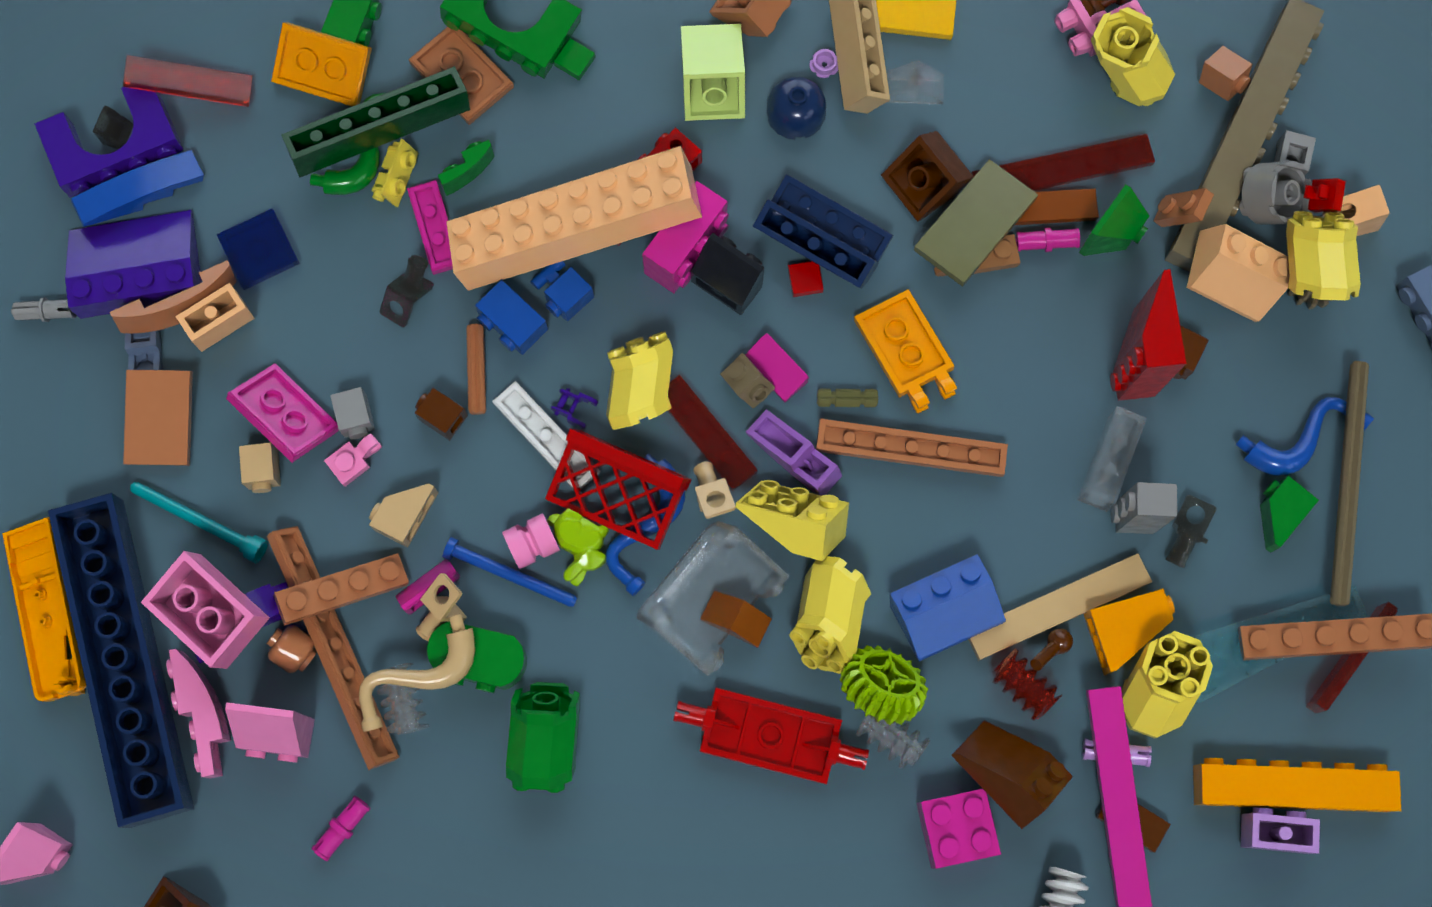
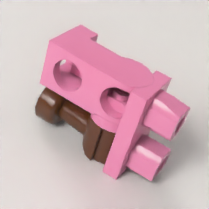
M1069 0L1067 8L1056 15L1054 22L1060 32L1063 33L1074 28L1078 34L1070 38L1068 42L1074 56L1088 52L1092 57L1096 55L1091 38L1103 14L1107 13L1105 8L1116 3L1120 7L1110 11L1111 14L1129 7L1146 15L1137 0Z

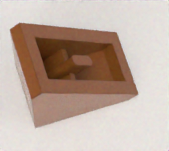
M714 590L700 620L758 648L772 618L745 600Z

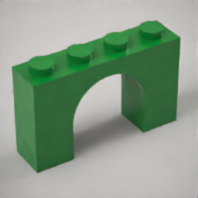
M444 0L442 2L440 14L443 23L447 27L455 31L460 29L468 34L474 43L480 46H489L503 60H513L521 65L522 70L534 77L538 75L545 79L554 65V60L581 22L582 10L566 0H552L540 20L533 27L521 32H509L498 28L488 18L485 12L488 0Z

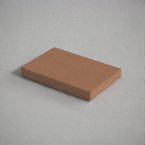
M447 27L408 59L410 64L423 78L455 66L468 94L471 110L459 114L468 125L473 123L514 88L513 82L460 29L455 31Z
M126 370L123 464L190 466L192 371Z

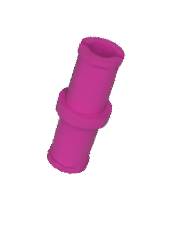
M1051 227L1044 228L1043 231L1016 232V244L1018 251L1044 249L1045 252H1052V249L1079 248L1080 231L1079 228L1052 230Z
M353 796L337 818L333 817L330 820V827L311 849L321 859L329 861L342 842L352 837V830L371 808L362 799Z

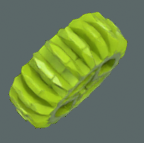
M868 645L863 649L857 648V652L853 654L851 661L844 666L839 679L842 683L841 690L847 693L846 700L855 703L854 709L863 710L865 717L871 715L875 717L877 722L883 719L889 725L894 721L900 725L905 720L911 721L924 706L928 688L925 686L926 679L920 676L921 670L912 666V660L906 661L902 658V653L897 655L892 652L891 648L883 650L879 645L874 649Z

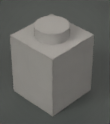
M361 387L330 395L338 429L344 438L360 439L367 436L369 431L375 430L368 398Z

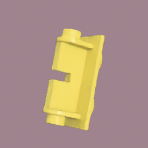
M400 139V142H393L392 146H388L381 166L388 170V173L379 172L374 187L371 190L373 192L372 198L380 202H384V199H386L397 208L406 191L408 180L416 165V159L419 154L404 139Z

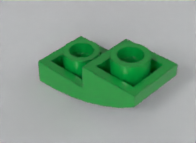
M489 140L470 144L466 150L461 152L464 160L463 164L450 165L442 173L438 174L446 196L469 184L490 164L495 156Z

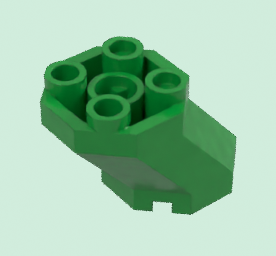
M536 682L530 685V691L523 693V688L515 690L510 703L511 717L506 759V778L512 781V787L517 791L535 789L558 793L565 789L566 783L572 781L576 769L580 693L574 690L572 695L569 693V686L564 683Z

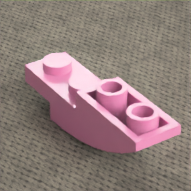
M169 650L170 659L166 661V667L170 679L173 678L175 691L171 692V701L174 710H178L179 715L185 717L192 716L193 718L192 721H189V732L192 740H196L198 753H194L195 769L198 773L201 772V777L211 779L223 776L218 744L231 741L222 706L213 687L196 663L180 650Z

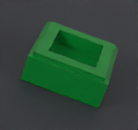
M570 38L554 60V66L580 81L596 58L595 52Z

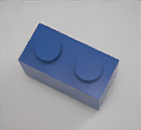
M502 279L475 304L479 314L477 320L488 331L494 328L501 335L499 338L500 342L511 352L516 349L523 355L548 330L546 320Z

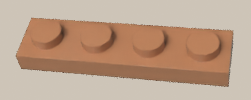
M397 553L274 592L273 596L285 626L405 587L409 584V580Z

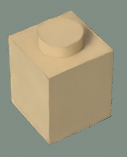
M271 442L239 446L241 482L246 488L252 490L253 493H266L272 490L271 487L281 486L278 449Z

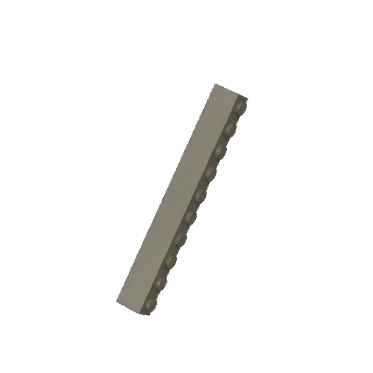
M1288 0L1282 9L1250 77L1251 82L1243 92L1198 188H1206L1214 194L1202 221L1181 224L1165 261L1190 272L1200 230L1226 224L1229 216L1234 217L1241 202L1238 197L1244 182L1243 173L1246 168L1252 167L1253 164H1259L1265 154L1266 149L1262 148L1265 139L1270 140L1278 125L1273 121L1277 114L1282 115L1289 102V98L1285 97L1288 89H1294L1301 76L1297 69L1300 64L1305 65L1313 50L1308 46L1311 39L1316 40L1324 26L1320 22L1324 10L1302 0Z

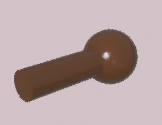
M1061 628L1053 630L1048 635L1047 645L1030 661L1031 667L1036 671H1040L1056 654H1065L1070 651L1073 646V637L1070 632Z

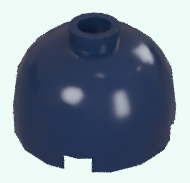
M790 77L779 82L773 88L767 100L769 124L778 135L787 139L795 140L796 137L801 138L805 136V138L814 135L820 130L826 116V99L820 87L815 82L804 77Z

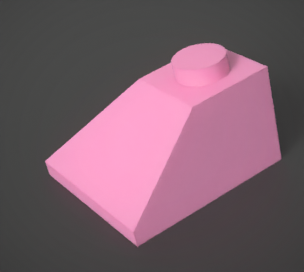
M17 822L0 846V885L53 874L55 870L59 871L70 857L68 851L73 844L42 824Z

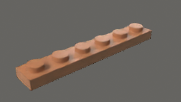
M820 419L816 444V450L821 453L997 477L1005 475L1008 444L828 419Z
M1432 613L1240 626L1238 634L1242 661L1432 648Z

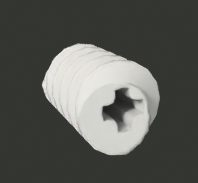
M1050 867L1048 871L1056 877V880H1046L1045 885L1053 890V893H1043L1041 897L1049 903V906L1039 907H1074V904H1085V900L1077 892L1088 891L1089 887L1081 882V878L1087 877L1061 868Z

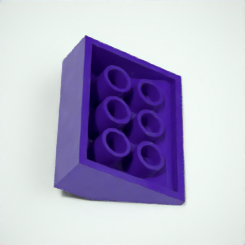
M192 210L69 230L65 272L68 308L80 319L110 314L111 311L140 299L143 307L146 308L202 283L199 275L200 265Z

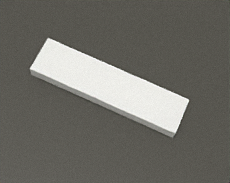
M515 381L492 402L556 471L568 444V441L565 440L567 435ZM574 450L570 464L575 473L588 467L584 454ZM596 468L597 474H599L600 470ZM590 471L576 477L580 490L593 479ZM570 480L566 481V482L570 485V487L573 489V486H572L571 481H570Z

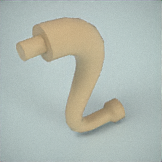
M462 614L449 617L453 633L446 635L448 654L441 665L428 670L383 669L373 672L364 678L359 689V703L363 715L361 723L363 732L383 727L381 718L376 715L372 699V693L376 686L392 684L425 690L444 689L457 684L468 674L474 662L475 640L473 628L465 629Z

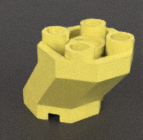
M1126 7L1114 14H1111V12L1103 14L1091 38V42L1100 64L1109 75L1111 80L1110 86L1116 95L1137 106H1149L1155 101L1164 98L1175 76V72L1165 49L1159 42L1157 33L1154 34L1151 18Z
M1295 211L1293 218L1288 219L1286 228L1290 273L1288 288L1294 294L1303 296L1304 290L1312 292V298L1344 301L1349 300L1350 295L1354 298L1359 296L1361 283L1356 241L1358 226L1354 224L1353 220L1344 219V214L1337 212H1325L1323 217L1313 216V213L1307 211Z
M665 331L648 337V341H644L643 337L630 340L625 343L626 349L619 347L607 352L612 367L606 416L613 430L639 424V420L648 417L650 420L672 408L668 398L673 348Z
M827 556L823 561L816 560L812 564L804 579L797 624L789 634L798 653L802 655L801 661L810 669L819 668L820 670L841 674L844 666L851 661L853 654L857 652L864 605L871 595L863 574L856 569L852 573L844 568L847 562L840 557Z
M1173 631L1145 646L1122 688L1125 718L1130 730L1151 738H1158L1183 725L1200 694L1206 690L1213 668L1210 654L1203 647L1200 640Z

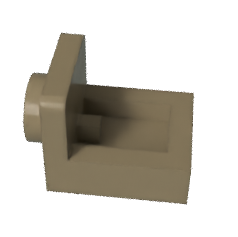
M743 352L720 373L735 393L752 408H755L764 401L775 389V386Z

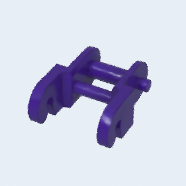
M566 388V390L560 389L559 392L562 396L557 406H551L550 409L554 411V415L558 416L560 414L567 417L568 423L585 429L587 425L573 418L572 414L578 402H591L592 405L597 406L598 401L581 392L577 396L571 393L569 388ZM568 398L574 400L569 412L563 410Z

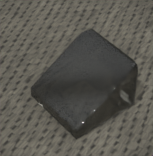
M104 106L93 129V133L103 145L120 149L128 141L133 129V123L112 108Z

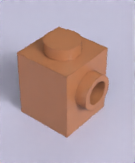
M1222 46L1204 62L1199 83L1226 101H1229L1237 93L1242 94L1251 82L1249 74L1253 64L1225 46Z

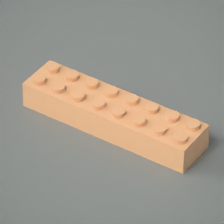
M679 146L446 222L453 273L464 287L470 291L498 282L501 279H508L701 218L702 214L692 166L682 147Z

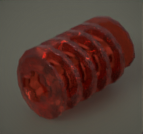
M1014 648L992 671L996 672L993 683L997 684L1005 681L1002 692L1005 694L1014 690L1015 694L1012 701L1015 703L1024 699L1025 702L1021 710L1025 712L1033 708L1034 713L1031 720L1035 721L1042 717L1058 701L1062 694L1054 697L1057 690L1056 685L1044 688L1047 682L1045 675L1035 679L1036 670L1032 667L1025 670L1028 659L1024 657L1016 661L1019 650Z

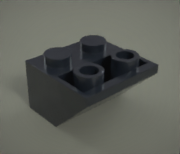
M712 233L691 271V282L739 315H742L762 288L764 267L761 266L762 262L753 254L747 253L745 255L736 249V244L725 236L718 237Z

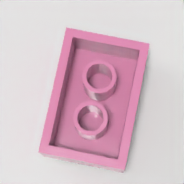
M187 551L182 552L141 601L150 612L210 668L227 669L270 618L201 554Z

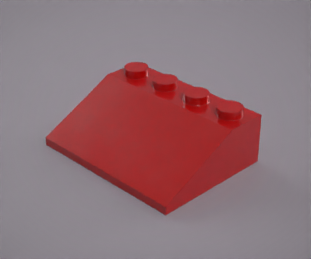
M1171 269L1163 270L1133 310L1113 373L1110 376L1111 388L1113 392H1117L1118 401L1155 397L1187 364Z

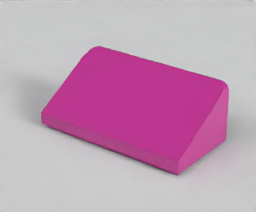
M768 333L763 335L745 354L775 386L773 391L784 402H787L808 383V375Z
M443 560L396 595L401 608L408 615H411L424 605L420 599L440 573H445L453 583L460 579L459 573L449 560ZM444 585L439 587L437 595L447 587Z

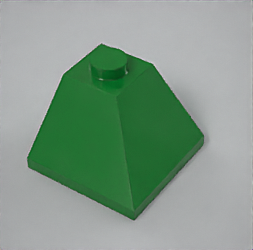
M1125 184L1090 233L1079 251L1081 255L1088 256L1126 250L1132 241L1136 244L1139 243L1148 230L1143 225L1149 218V214L1131 187Z

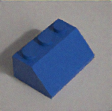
M978 554L890 593V608L918 661L924 660L1006 622L993 581Z

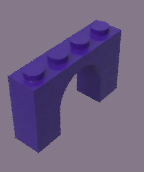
M149 76L121 88L133 117V131L126 144L115 152L98 155L85 151L74 124L64 112L34 123L58 184L70 198L130 170L176 155L184 150L160 92Z

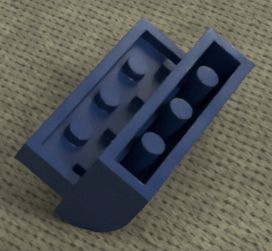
M787 174L772 200L768 199L753 224L754 228L861 289L877 268L879 260L894 236Z

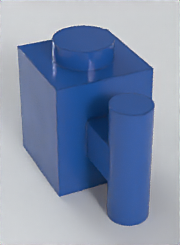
M562 261L546 266L530 282L537 290L541 289L546 283L550 285L544 291L547 301L545 306L556 318L561 315L568 322L594 298L593 288L572 267L560 276L558 272L566 266Z

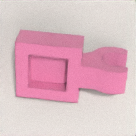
M370 433L359 442L356 448L348 441L326 458L324 462L341 484L346 487L370 468L365 460L379 451L382 445Z

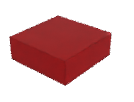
M811 261L788 265L787 269L793 297L823 293L824 288L818 264Z

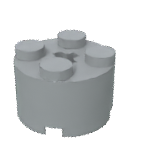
M1296 161L1259 163L1253 167L1246 168L1243 173L1242 200L1239 205L1241 214L1248 216L1256 224L1267 225L1287 224L1288 219L1293 218L1295 211L1308 212L1309 199L1304 198L1305 186H1312L1311 179H1306L1302 172L1306 171L1305 167Z

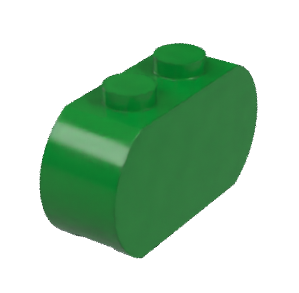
M450 621L439 626L429 639L427 655L433 668L441 665L447 657L448 642L446 635L453 633ZM465 625V629L473 628L475 656L468 674L455 685L463 686L464 681L476 683L475 689L493 694L496 688L506 690L516 685L523 677L527 666L526 653L520 642L512 635Z

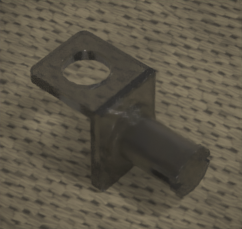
M412 255L408 258L405 273L390 283L384 294L379 311L380 314L403 328L408 324L414 303L432 290L434 286L432 282L424 278L425 270L428 267V262L425 258L417 255ZM391 301L398 302L403 309L402 316L392 312L390 308Z
M1192 495L1186 496L1172 525L1177 530L1178 537L1166 558L1167 561L1185 568V564L1195 544L1200 542L1207 544L1208 539L1204 537V534L1216 512L1214 505ZM1192 506H1200L1205 512L1203 521L1198 524L1190 523L1186 517L1187 510Z

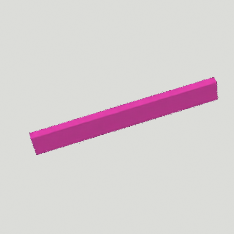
M1121 686L1086 690L1116 907H1152Z

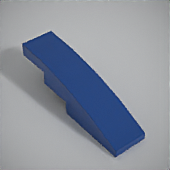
M192 150L157 160L107 180L71 198V203L83 227L141 211L145 203L173 196L174 189L202 182L204 174Z

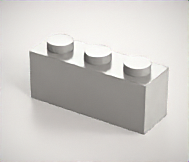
M1137 482L1111 507V522L1116 523V533L1154 534L1177 517V484Z

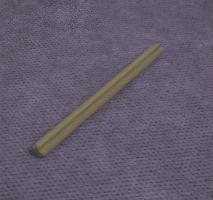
M1353 361L1349 369L1330 603L1335 606H1346L1350 603L1369 364L1363 361Z

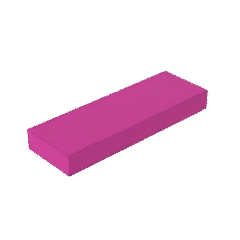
M434 180L407 188L432 274L435 275L452 270L446 222L449 219L437 181Z

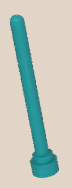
M133 482L130 485V491L133 494L238 547L239 552L243 553L245 559L256 564L263 558L268 548L267 540L257 535L253 537L247 535L245 537L140 482Z

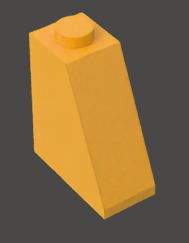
M1164 589L1094 608L1084 613L1104 675L1117 671L1174 620L1172 615L1175 613L1174 604L1169 595L1166 596Z

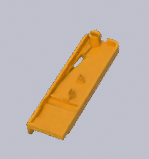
M46 517L2 533L33 693L38 701L52 702L67 696L85 694L87 686L50 518ZM66 636L69 639L72 659H67Z

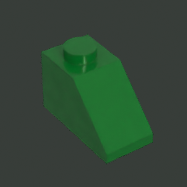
M1289 475L1280 482L1276 479L1273 480L1264 490L1263 494L1266 498L1260 504L1265 548L1270 553L1279 549L1319 501Z

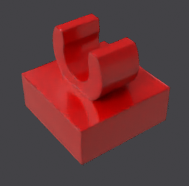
M1339 178L1312 180V186L1306 185L1304 198L1309 199L1308 210L1315 213L1341 212L1346 181Z

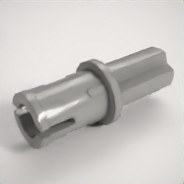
M42 297L39 301L15 302L11 309V314L15 320L41 319L42 322H48L50 319H75L77 317L71 310L64 309L68 308L67 299L48 300L46 297Z

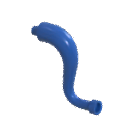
M1327 397L1320 400L1312 408L1298 442L1289 450H1276L1265 444L1262 440L1254 444L1244 435L1236 443V446L1248 454L1244 461L1261 472L1273 476H1287L1301 470L1313 456L1325 414L1329 410H1337L1346 416L1347 401L1338 397ZM1365 413L1364 430L1374 420L1368 413Z
M649 453L644 457L645 459H648L654 463H657L663 467H666L670 470L677 472L666 459H662L660 462H658ZM663 489L659 490L660 503L657 507L658 511L669 506L673 493ZM685 491L683 492V495L680 499V502L678 504V507L675 511L671 523L675 521V519L678 517V515L683 509V505L685 502ZM665 513L660 514L662 520L664 518ZM655 517L640 523L643 534L646 537L657 533L659 530ZM635 526L629 528L636 532ZM620 534L614 538L607 548L606 564L612 574L626 586V591L631 596H635L646 582L639 576H633L621 565L618 558L619 553L625 547L637 541Z

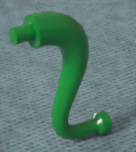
M386 93L372 94L364 102ZM379 147L361 153L357 162L348 169H327L325 175L312 173L310 185L323 187L324 194L348 195L359 192L367 187L375 178L379 167Z

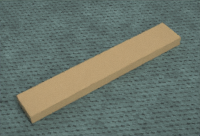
M1137 553L1004 613L1005 623L968 640L978 661L1082 615L1091 609L1152 583V580Z

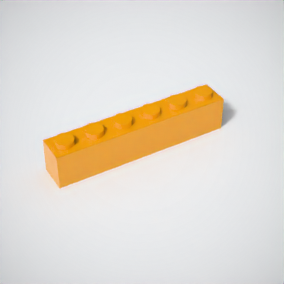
M1203 758L1204 764L1193 765L1194 805L1366 812L1401 811L1400 771H1388L1386 764H1367V770L1355 769V763H1334V769L1322 768V762H1301V767H1289V761L1270 760L1269 766H1257V761L1254 759H1236V765H1226L1223 758Z

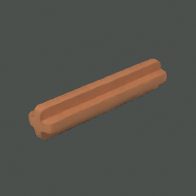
M469 324L466 327L468 410L470 414L481 415L486 412L484 328L482 324Z

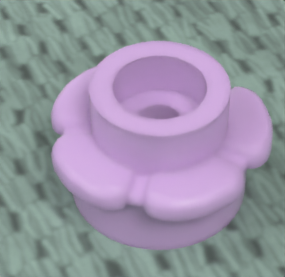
M829 49L817 51L813 55V60H810L809 66L811 71L815 72L819 78H828L830 75H835L838 71L837 56ZM823 62L827 63L826 67L822 66Z

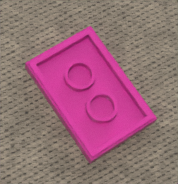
M276 363L227 394L226 399L291 463L339 430L337 422Z

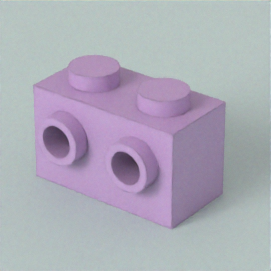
M1256 807L1253 808V813L1242 814V848L1319 854L1320 819L1306 818V812L1286 811V816L1273 815V809Z

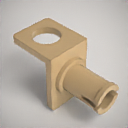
M711 462L697 464L693 469L699 486L695 487L700 511L704 513L705 518L710 519L734 511L736 507L726 479L717 480Z
M440 573L420 599L430 612L421 624L416 627V632L426 641H429L432 633L439 626L450 621L449 617L462 614L463 621L467 618L456 605L462 596V592L445 573ZM446 586L449 590V597L437 596L439 587Z

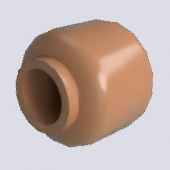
M295 625L287 626L284 631L277 628L266 643L271 647L268 652V659L287 673H294L297 670L303 672L317 653L310 635Z

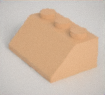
M1227 224L1200 230L1186 288L1254 322H1259L1288 289L1290 277L1288 256Z

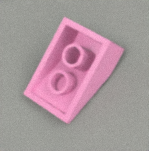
M226 702L225 710L235 746L238 749L246 750V757L265 759L266 753L278 754V761L297 763L298 757L308 758L315 719L290 710Z

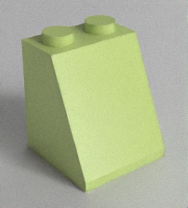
M741 24L681 26L685 121L745 118V66Z

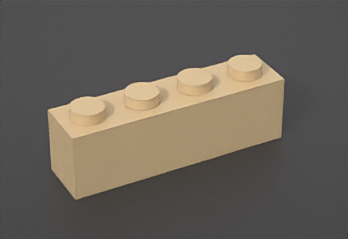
M829 0L844 110L868 114L890 101L876 0Z

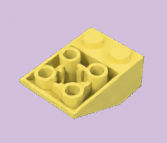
M773 480L760 481L736 502L735 507L793 554L823 561L846 537L849 502L841 501L834 495L821 496L809 493L805 488H789L781 486Z

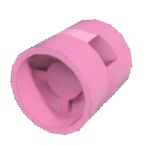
M543 513L527 520L525 527L516 525L502 532L519 570L535 563L536 556L538 555L545 558L560 551Z

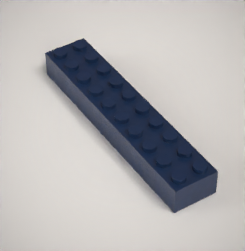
M108 493L48 510L117 826L119 828H133L194 810L149 610L141 603L145 598V592L124 501L113 493Z

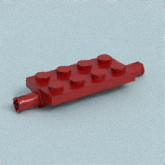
M715 688L712 704L707 706V708L678 701L676 709L689 714L675 712L673 721L702 728L701 731H704L700 747L701 753L825 785L828 782L831 766L835 765L836 762L860 768L861 770L866 768L867 761L857 759L854 756L867 759L869 749L841 743V740L838 739L842 723L840 719L720 688Z

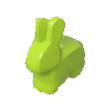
M569 508L562 514L549 515L546 521L549 526L553 527L554 537L560 548L574 555V561L564 571L563 578L565 581L571 582L573 586H579L587 571H594L606 563V554L601 552L600 549L603 546L604 538L608 534L609 529L603 525L598 526L583 518L581 514Z

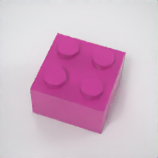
M984 789L916 803L931 869L1001 855L987 793Z

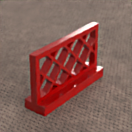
M570 428L565 439L568 441V444L545 499L563 508H569L585 518L656 550H660L683 492L687 491L692 479L582 430ZM574 450L584 454L588 467L575 473L570 464ZM592 458H594V459H596V460H598V461H600V462L594 464L593 461H592ZM607 464L612 466L616 480L602 485L596 468ZM619 470L627 473L628 475L622 477ZM590 471L596 488L581 493L576 477ZM632 477L639 478L645 492L630 498L624 481ZM570 480L576 496L568 500L557 497L556 494L560 484ZM648 483L657 487L650 489ZM619 484L624 501L609 506L604 489ZM662 489L673 493L669 506L658 511L652 493ZM598 492L604 509L593 513L588 511L584 498ZM647 496L653 513L638 519L632 502ZM578 500L580 507L573 504V502ZM627 505L632 522L619 525L616 523L611 510ZM606 513L608 519H606V518H604V517H602V516H599V515H602V514ZM665 513L664 518L662 520L660 514ZM655 517L659 528L654 540L644 536L640 526L641 522ZM635 526L636 532L628 528Z

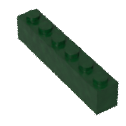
M454 66L281 134L298 176L301 178L471 109L467 90Z

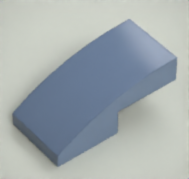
M160 330L146 333H125L128 370H163Z

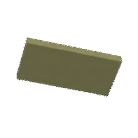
M989 159L914 246V251L963 287L1036 201L1038 194Z

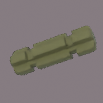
M820 388L817 392V404L820 407H830L831 404H835V407H860V404L864 405V407H876L878 404V391L876 389H865L864 392H861L860 389H835V391H831V389Z

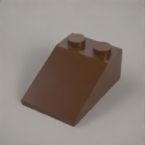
M985 720L951 755L1021 829L1042 814L1073 777L1065 769L1064 765L1050 752Z

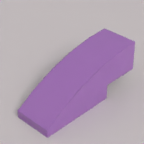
M767 409L746 431V434L771 458L817 495H826L842 477L838 465L817 451L809 440Z

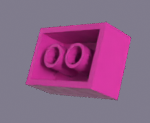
M698 181L695 182L702 217L660 230L642 253L644 274L673 294L679 287L684 288L691 280V270L710 235L714 233L721 237L729 226L726 224L729 217L727 213L728 201Z

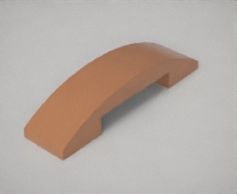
M228 260L199 272L202 283L146 308L143 307L140 299L111 311L110 314L120 333L153 332L180 324L175 316L226 284L235 285L237 281Z

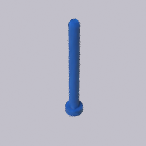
M453 537L448 540L442 557L447 560L455 557L569 607L576 604L577 597L574 594L459 546V540Z

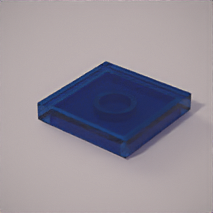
M273 208L217 234L243 290L300 264Z

